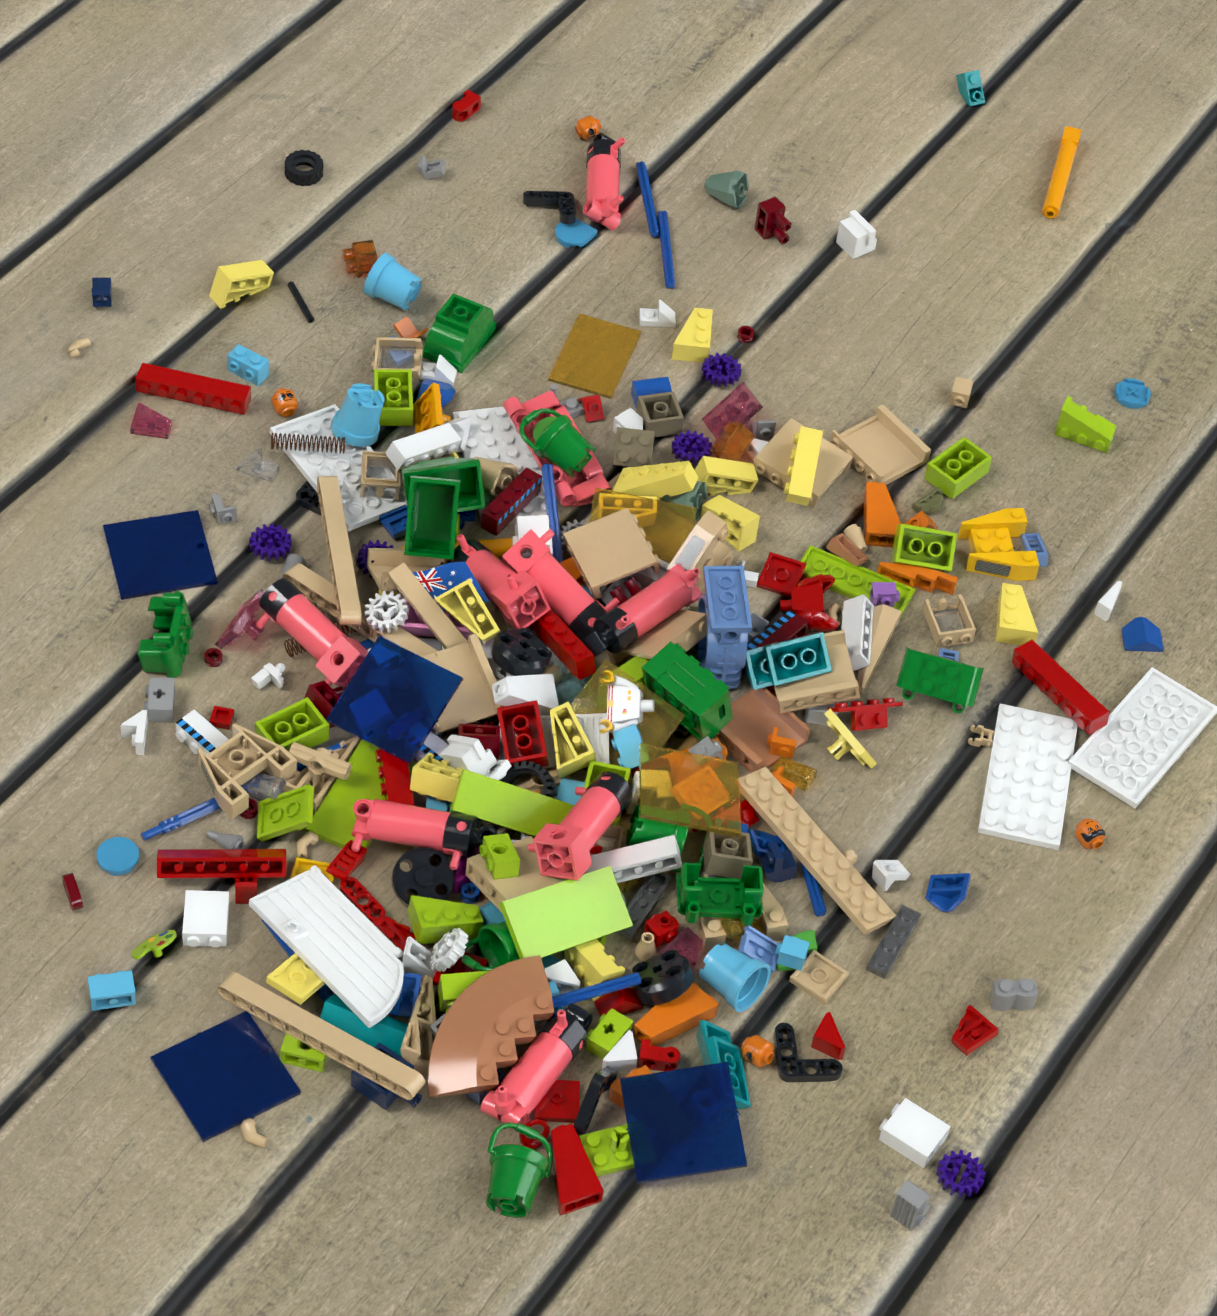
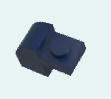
M111 277L92 278L93 307H112Z
M777 842L769 843L765 856L759 858L767 879L771 882H782L796 878L797 864L791 851L781 852Z

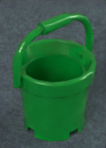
M548 408L533 410L522 419L519 426L521 438L533 449V453L561 468L569 477L575 476L571 472L576 470L579 473L593 457L589 454L591 450L593 452L596 451V448L573 426L570 418L567 415H561L555 410ZM548 413L557 417L545 429L535 444L525 435L524 426L537 418L539 414Z
M639 805L636 806L629 823L632 824L630 830H627L626 844L631 846L675 835L681 855L689 829L690 819L687 812L701 817L705 822L707 832L711 824L704 813L684 805L675 812ZM703 844L700 852L701 857L697 862L701 863V865L704 862ZM681 868L673 869L672 871L680 873Z
M506 921L501 923L493 922L482 926L478 937L465 944L466 949H468L472 945L479 943L484 959H488L489 967L481 966L480 963L467 955L460 957L462 963L475 971H490L503 964L520 959Z
M511 1122L503 1123L494 1129L487 1150L490 1153L491 1174L486 1206L494 1212L496 1207L502 1209L501 1215L522 1218L526 1216V1212L528 1214L531 1212L541 1179H544V1177L549 1178L553 1165V1152L548 1141L537 1130L519 1122L517 1124ZM512 1128L516 1132L541 1141L546 1148L548 1157L546 1159L543 1154L521 1145L502 1144L494 1147L496 1138L503 1129Z

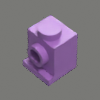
M872 582L869 595L870 602L874 606L885 604L894 607L895 602H899L900 592L896 590L895 582Z

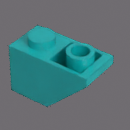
M975 70L957 74L958 90L968 106L985 103L980 71Z

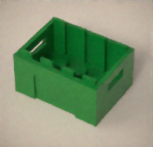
M670 641L642 667L647 697L654 700L655 704L666 711L697 740L701 741L707 736L713 738L733 719L729 686L722 680L717 681L710 670L706 667L703 669L697 659L692 655L688 656L685 654V649L678 643L674 644Z

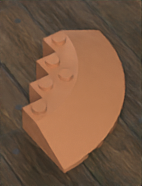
M540 955L521 958L492 969L468 986L454 1001L436 1032L430 1051L427 1074L428 1098L488 1092L496 1089L499 1085L497 1069L513 1067L517 1062L515 1045L532 1043L536 1037L534 1021L549 1020L554 1014L551 989Z

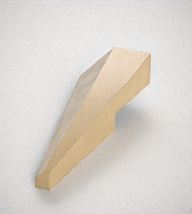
M885 604L874 606L870 666L858 669L857 675L860 693H863L900 620L901 611Z
M355 732L352 738L346 742L343 740L339 743L340 749L333 751L329 749L332 756L348 762L362 740V734ZM306 767L300 772L296 771L293 773V777L287 781H281L280 787L284 792L307 784L313 786L314 815L337 780V777L327 773L315 775Z
M425 975L400 1049L402 1058L414 1065V1070L422 1076L428 1074L430 1051L433 1045L430 1026L436 1021L433 980L428 975Z

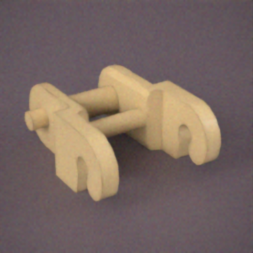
M971 725L970 730L974 733H979L981 737L980 739L975 738L974 741H972L973 738H969L968 743L980 747V745L992 747L994 742L992 737H994L995 731L985 729L981 725H978L977 728H975V725Z

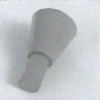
M212 830L207 832V838L217 841L225 849H243L244 847L241 835L219 834Z

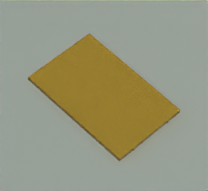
M579 314L548 381L595 395L600 394L602 397L611 399L639 340L641 331Z
M595 487L589 523L628 508L631 514L636 515L639 523L638 527L643 528L646 535L645 540L650 541L653 555L657 554L659 559L670 564L694 528L697 508Z

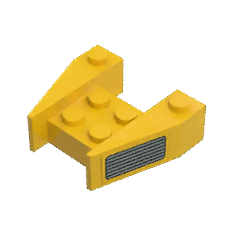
M1005 508L961 522L957 538L958 540L968 539L972 552L968 556L965 567L966 571L1014 581L1036 579L1039 569L1036 551H1014L1011 538L1020 537L1022 534H1025L1028 521L1024 508Z

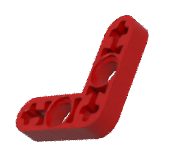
M348 877L345 881L341 880L340 891L372 923L385 917V909L356 878ZM365 898L368 900V903L360 905L357 903V900Z

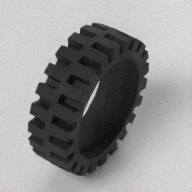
M522 761L521 764L519 762L514 763V767L511 766L506 772V776L499 780L512 785L516 779L523 775H535L543 783L544 791L542 795L551 798L557 796V791L555 790L557 787L553 777L541 765L532 761L529 763Z

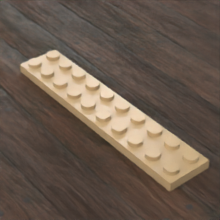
M766 767L736 779L734 786L864 935L894 920L896 914Z

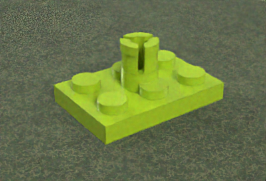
M307 784L259 801L257 839L263 842L294 830L301 831L306 826L312 825L314 787Z
M643 1120L579 1135V1139L597 1177L656 1163L657 1156Z

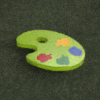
M163 931L146 939L132 951L133 959H140L151 950L155 958L162 956V949L177 937L176 931Z

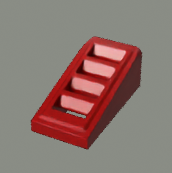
M352 840L342 848L326 869L327 873L342 881H345L362 864L367 853V849L363 846L360 847L359 852L352 851Z

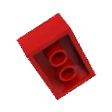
M537 700L497 708L505 759H508L511 766L514 767L516 762L521 764L522 761H527L528 763L532 761L542 767L550 766Z

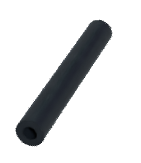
M289 282L287 284L307 322L312 323L314 317L294 282Z

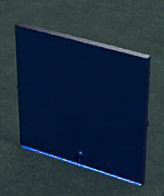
M198 510L103 525L121 600L218 584Z
M379 636L354 676L351 677V681L326 721L411 764L434 725L438 723L439 717L463 681V678Z
M247 1011L203 1032H199L197 1035L150 1057L202 1142L241 1124L246 1119H254L256 1116L301 1094L299 1087Z
M728 1062L620 1078L628 1127L626 1130L629 1134L637 1184L747 1167L738 1117L740 1112L737 1111Z

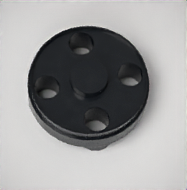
M520 628L519 630L512 629L498 633L492 645L491 655L495 663L505 672L513 676L543 674L550 662L552 652L546 648L545 644L531 630Z
M415 848L406 852L396 862L392 871L391 881L394 893L406 907L409 906V900L406 897V892L408 891L414 892L416 896L446 900L454 885V873L449 868L450 862L443 854L431 848ZM436 857L439 860V866L431 865L429 858ZM400 863H408L410 871H403L400 868ZM442 886L445 889V895H438L435 888Z
M675 949L669 950L646 961L637 963L632 968V972L639 973L641 984L631 988L637 999L645 1005L664 1004L678 998L688 990L694 978L692 968L686 957L680 955Z

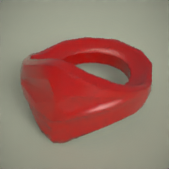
M534 1119L524 1124L528 1127L542 1125L544 1130L540 1135L545 1137V1139L550 1134V1127L544 1120ZM519 1133L522 1146L536 1149L542 1145V1142L538 1139H530L526 1135Z

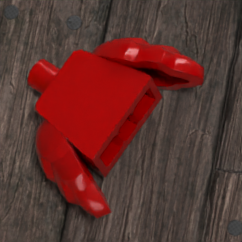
M818 574L811 578L803 579L791 590L792 600H780L781 612L791 610L809 621V631L827 632L835 630L839 624L835 619L824 613L823 593L835 583V578L832 575Z

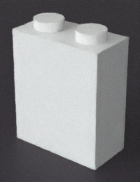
M186 890L182 931L183 945L191 947L211 946L215 948L227 946L228 891Z
M905 1098L901 1104L897 1103L894 1106L890 1119L885 1118L880 1125L879 1130L881 1134L879 1140L922 1168H925L946 1140L951 1126Z

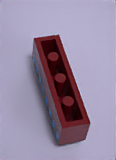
M526 467L482 511L481 528L497 536L541 492L542 476Z
M790 610L785 615L780 616L773 625L768 626L762 634L756 636L747 645V650L807 636L809 621Z

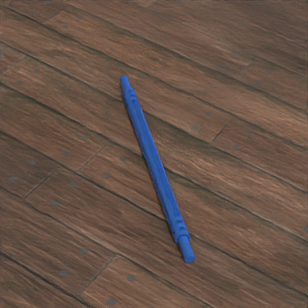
M337 743L326 749H331L333 751L340 749L341 746L339 743ZM297 762V771L300 772L307 767ZM266 773L241 785V787L250 795L277 781ZM214 797L159 822L158 826L141 833V837L145 841L158 834H166L218 810L220 807Z

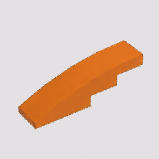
M880 562L877 573L930 593H933L934 589H938L953 595L958 582V577L909 564Z

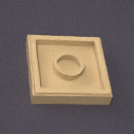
M813 950L805 959L802 971L796 970L791 975L789 982L822 1004H825L848 978L849 972Z

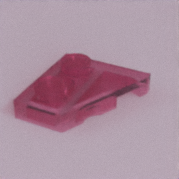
M138 403L131 424L130 434L168 439L172 420L144 404Z
M686 927L659 954L669 950H677L680 955L688 959L693 973L703 940L689 927Z

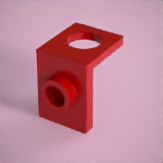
M600 394L577 399L578 402L582 401L586 422L604 419Z

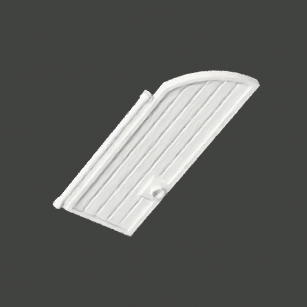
M316 865L312 866L310 871H305L249 899V906L368 1028L380 1022L393 1009L398 1001L403 985V963L398 959L402 957L403 951L396 947Z

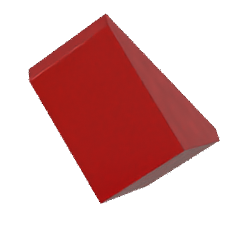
M235 878V904H249V899L257 896V878Z
M629 987L604 994L594 1002L600 1017L603 1014H607L611 1008L622 1015L643 1008L642 1003L634 995L632 988Z
M827 1012L813 1036L811 1048L837 1060H842L846 1047L831 1012Z

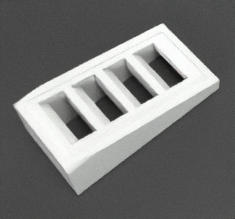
M1117 581L1097 603L1094 615L1104 621H1107L1111 615L1122 587L1121 581Z

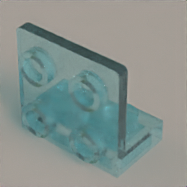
M571 672L563 675L559 684L555 686L559 706L566 702H569L571 705L589 697L592 675L581 680Z

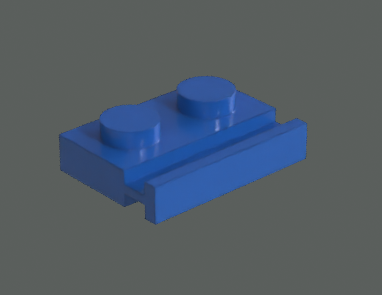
M406 505L379 516V522L384 525L383 527L393 540L406 535Z

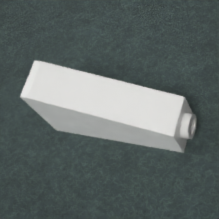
M553 674L507 676L492 684L494 701L502 706L537 700L540 715H550V710L559 706Z

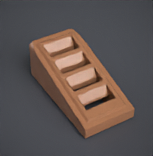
M843 533L833 537L826 546L829 551L855 566H859L869 560Z

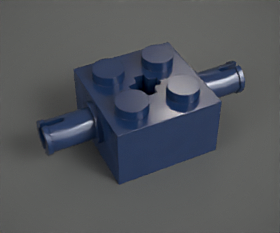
M380 1042L374 1047L414 1069V1065ZM354 1070L351 1072V1087L385 1110L399 1097L413 1108L422 1099V1095L417 1093L412 1100H406Z

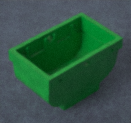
M453 293L436 314L435 322L426 338L422 357L437 363L439 355H442L457 372L463 373L496 329L493 310Z
M454 457L416 462V465L402 469L407 511L411 476L460 480L458 512L485 508L479 459H455Z
M424 476L410 477L404 555L454 559L460 480Z

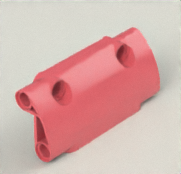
M552 391L545 392L522 404L517 397H511L503 404L518 434H520L519 426L522 419L533 410L544 408L555 410L561 415H567L572 421L573 426L581 434L565 406L560 404ZM541 413L528 425L524 426V433L532 443L535 444L533 438L535 425L540 420L554 415ZM526 444L540 470L544 464H551L553 466V475L556 478L554 480L556 497L561 505H587L597 502L599 494L612 493V489L604 477V472L592 451L589 454L593 457L579 473L574 470L571 473L575 476L569 477L561 468L556 467L547 459L535 455L533 449Z

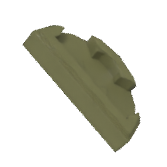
M939 487L935 488L913 503L912 509L917 512L922 510L926 514L938 511L943 504V491Z

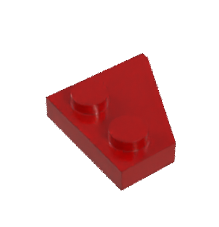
M387 916L373 922L403 953L407 937L411 936L416 940L414 933L410 932V927L399 924Z
M968 1005L964 1017L959 1022L958 1029L955 1030L952 1036V1044L967 1056L997 1036L999 1029L974 1007Z

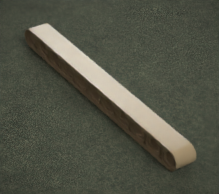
M318 476L317 492L339 624L361 625V607L338 476Z
M296 563L282 574V578H288L309 601H316L318 607L339 619L334 588L331 582L300 563ZM360 602L361 625H348L376 644L381 643V646L390 652L394 651L398 654V658L404 662H407V657L410 654L413 659L438 652L398 625V630L396 631L394 628H391L390 633L387 632V629H384L382 633L379 632V628L373 630L372 626L367 623L364 614L366 608L362 602Z
M231 972L217 987L218 993L225 1000L406 1100H412L426 1082L424 1077L416 1070L236 972Z

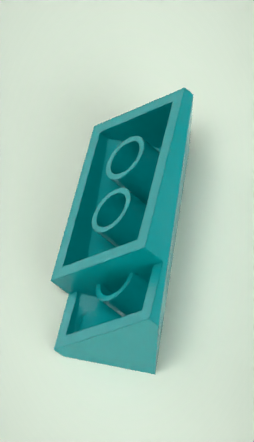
M823 632L747 650L744 666L753 690L832 671Z
M333 994L325 1001L320 1017L322 1020L372 1047H375L380 1042L402 1057L400 1049L408 1027L407 1023L386 1016L380 1022L368 1028L337 995Z
M699 1021L696 1038L712 1092L723 1107V1110L751 1107L740 1047L732 1044L729 1031L708 1021Z

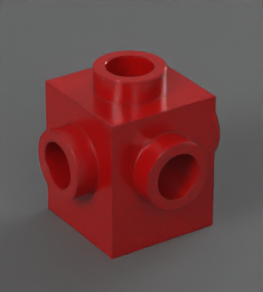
M666 910L660 914H654L646 921L644 933L650 932L654 935L655 947L658 948L676 939L679 923Z

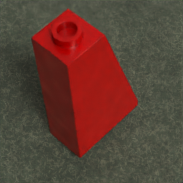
M573 1124L557 1126L551 1130L550 1146L553 1152V1171L558 1212L561 1216L602 1202L604 1190Z

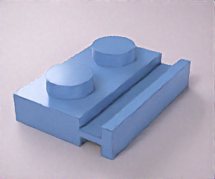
M750 925L744 927L743 930L745 932L741 937L738 951L752 959L757 958L767 963L771 968V973L775 972L778 955L775 952L778 943Z

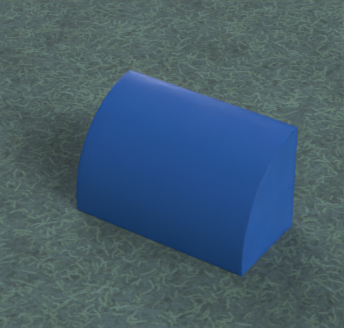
M668 377L632 381L631 396L636 409L638 396L672 392Z

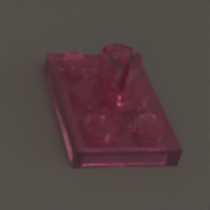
M742 382L705 415L702 420L717 441L723 444L737 430L746 429L750 424V419L763 406L748 386Z
M260 589L243 603L215 643L218 648L222 649L225 645L230 646L244 632L251 636L253 640L260 636L259 633H262L265 628L259 629L256 626L254 612L261 609L259 602L265 591Z

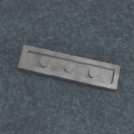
M662 872L649 875L627 907L633 926L615 932V934L632 942L670 885L672 877Z
M904 905L901 906L868 962L867 971L881 978H886L918 923L921 913Z

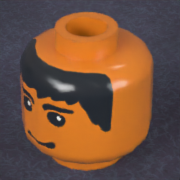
M1087 818L1080 821L1075 830L1076 838L1085 849H1098L1104 843L1106 833L1094 819Z

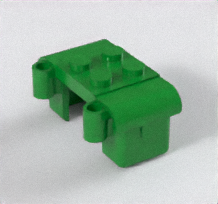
M180 591L163 593V597H152L150 599L148 611H154L155 614L153 628L157 630H170V632L154 633L153 639H142L140 641L138 656L142 669L146 673H166L168 678H175L180 675L186 655H189V640L193 638L192 620L184 594Z
M906 647L896 686L903 688L902 696L907 700L912 699L915 692L954 702L953 711L959 714L964 711L965 706H974L984 668L974 667ZM910 690L912 695H906L905 691ZM961 704L963 708L957 709L955 705Z
M683 863L680 876L676 874L678 912L681 915H685L688 923H696L698 917L741 919L743 925L748 926L753 924L754 918L763 914L762 897L764 886L763 872L760 866L743 865L740 881L735 878L699 877L701 863Z

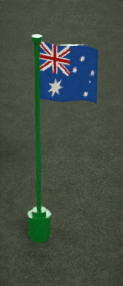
M466 562L447 563L425 571L412 572L434 600L436 597L470 578L482 601L490 603ZM495 715L479 722L482 725L483 722L488 721V725H490V721L497 725L499 719Z

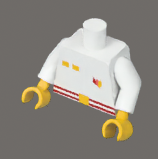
M609 670L601 672L606 674L608 679H600V682L602 684L611 683V685H608L607 719H603L598 723L606 727V729L604 728L599 731L601 734H605L608 731L615 732L634 724L637 725L643 721V712H654V700H643V693L637 685L625 678L613 676V673Z

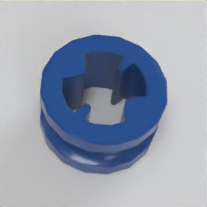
M472 882L463 884L460 893L461 900L467 904L477 902L480 890Z

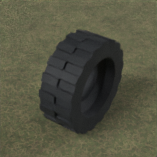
M310 150L290 153L285 160L287 180L301 186L316 184L323 177V159L319 154ZM308 165L313 167V169L300 171L295 169V167Z

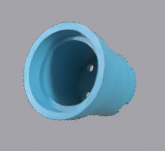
M384 253L371 268L364 284L363 293L407 310L410 307L407 304L410 301L414 302L422 287L419 281L423 280L399 264L392 255Z
M358 383L352 385L347 391L340 410L335 413L331 421L333 434L337 438L340 437L341 441L342 437H345V443L358 447L370 446L377 441L379 436V420L385 399L378 389L374 391L371 389L372 386L368 384Z
M723 943L722 946L719 944L714 946L703 960L706 964L704 969L700 968L699 977L726 998V1002L737 1012L747 1010L758 1000L766 988L771 974V968L767 963L757 958L752 959L726 943Z

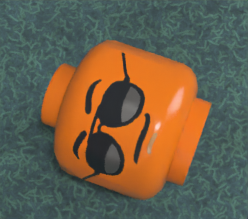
M592 115L579 119L577 125H575L578 137L585 141L594 138L599 133V129L602 128L599 119H595Z
M285 388L277 389L271 398L274 410L278 415L289 417L295 414L298 408V401L292 390Z
M759 1035L747 1037L742 1043L741 1052L743 1059L760 1068L770 1064L774 1058L773 1044Z

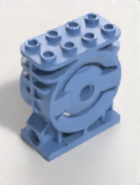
M704 566L703 577L706 594L700 595L697 612L706 613L707 636L696 644L697 657L700 662L699 665L703 669L706 667L714 674V678L717 681L722 680L729 686V689H734L740 684V677L747 656L748 633L752 632L744 566Z

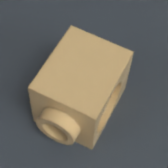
M956 377L949 404L967 409L974 381Z

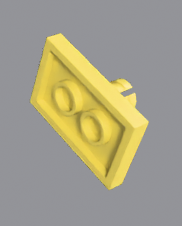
M831 709L824 713L829 719L826 723L839 737L835 743L827 748L837 761L850 750L863 766L867 764L872 769L877 765L876 761Z
M296 953L270 973L266 979L267 984L300 1005L325 985L318 975Z

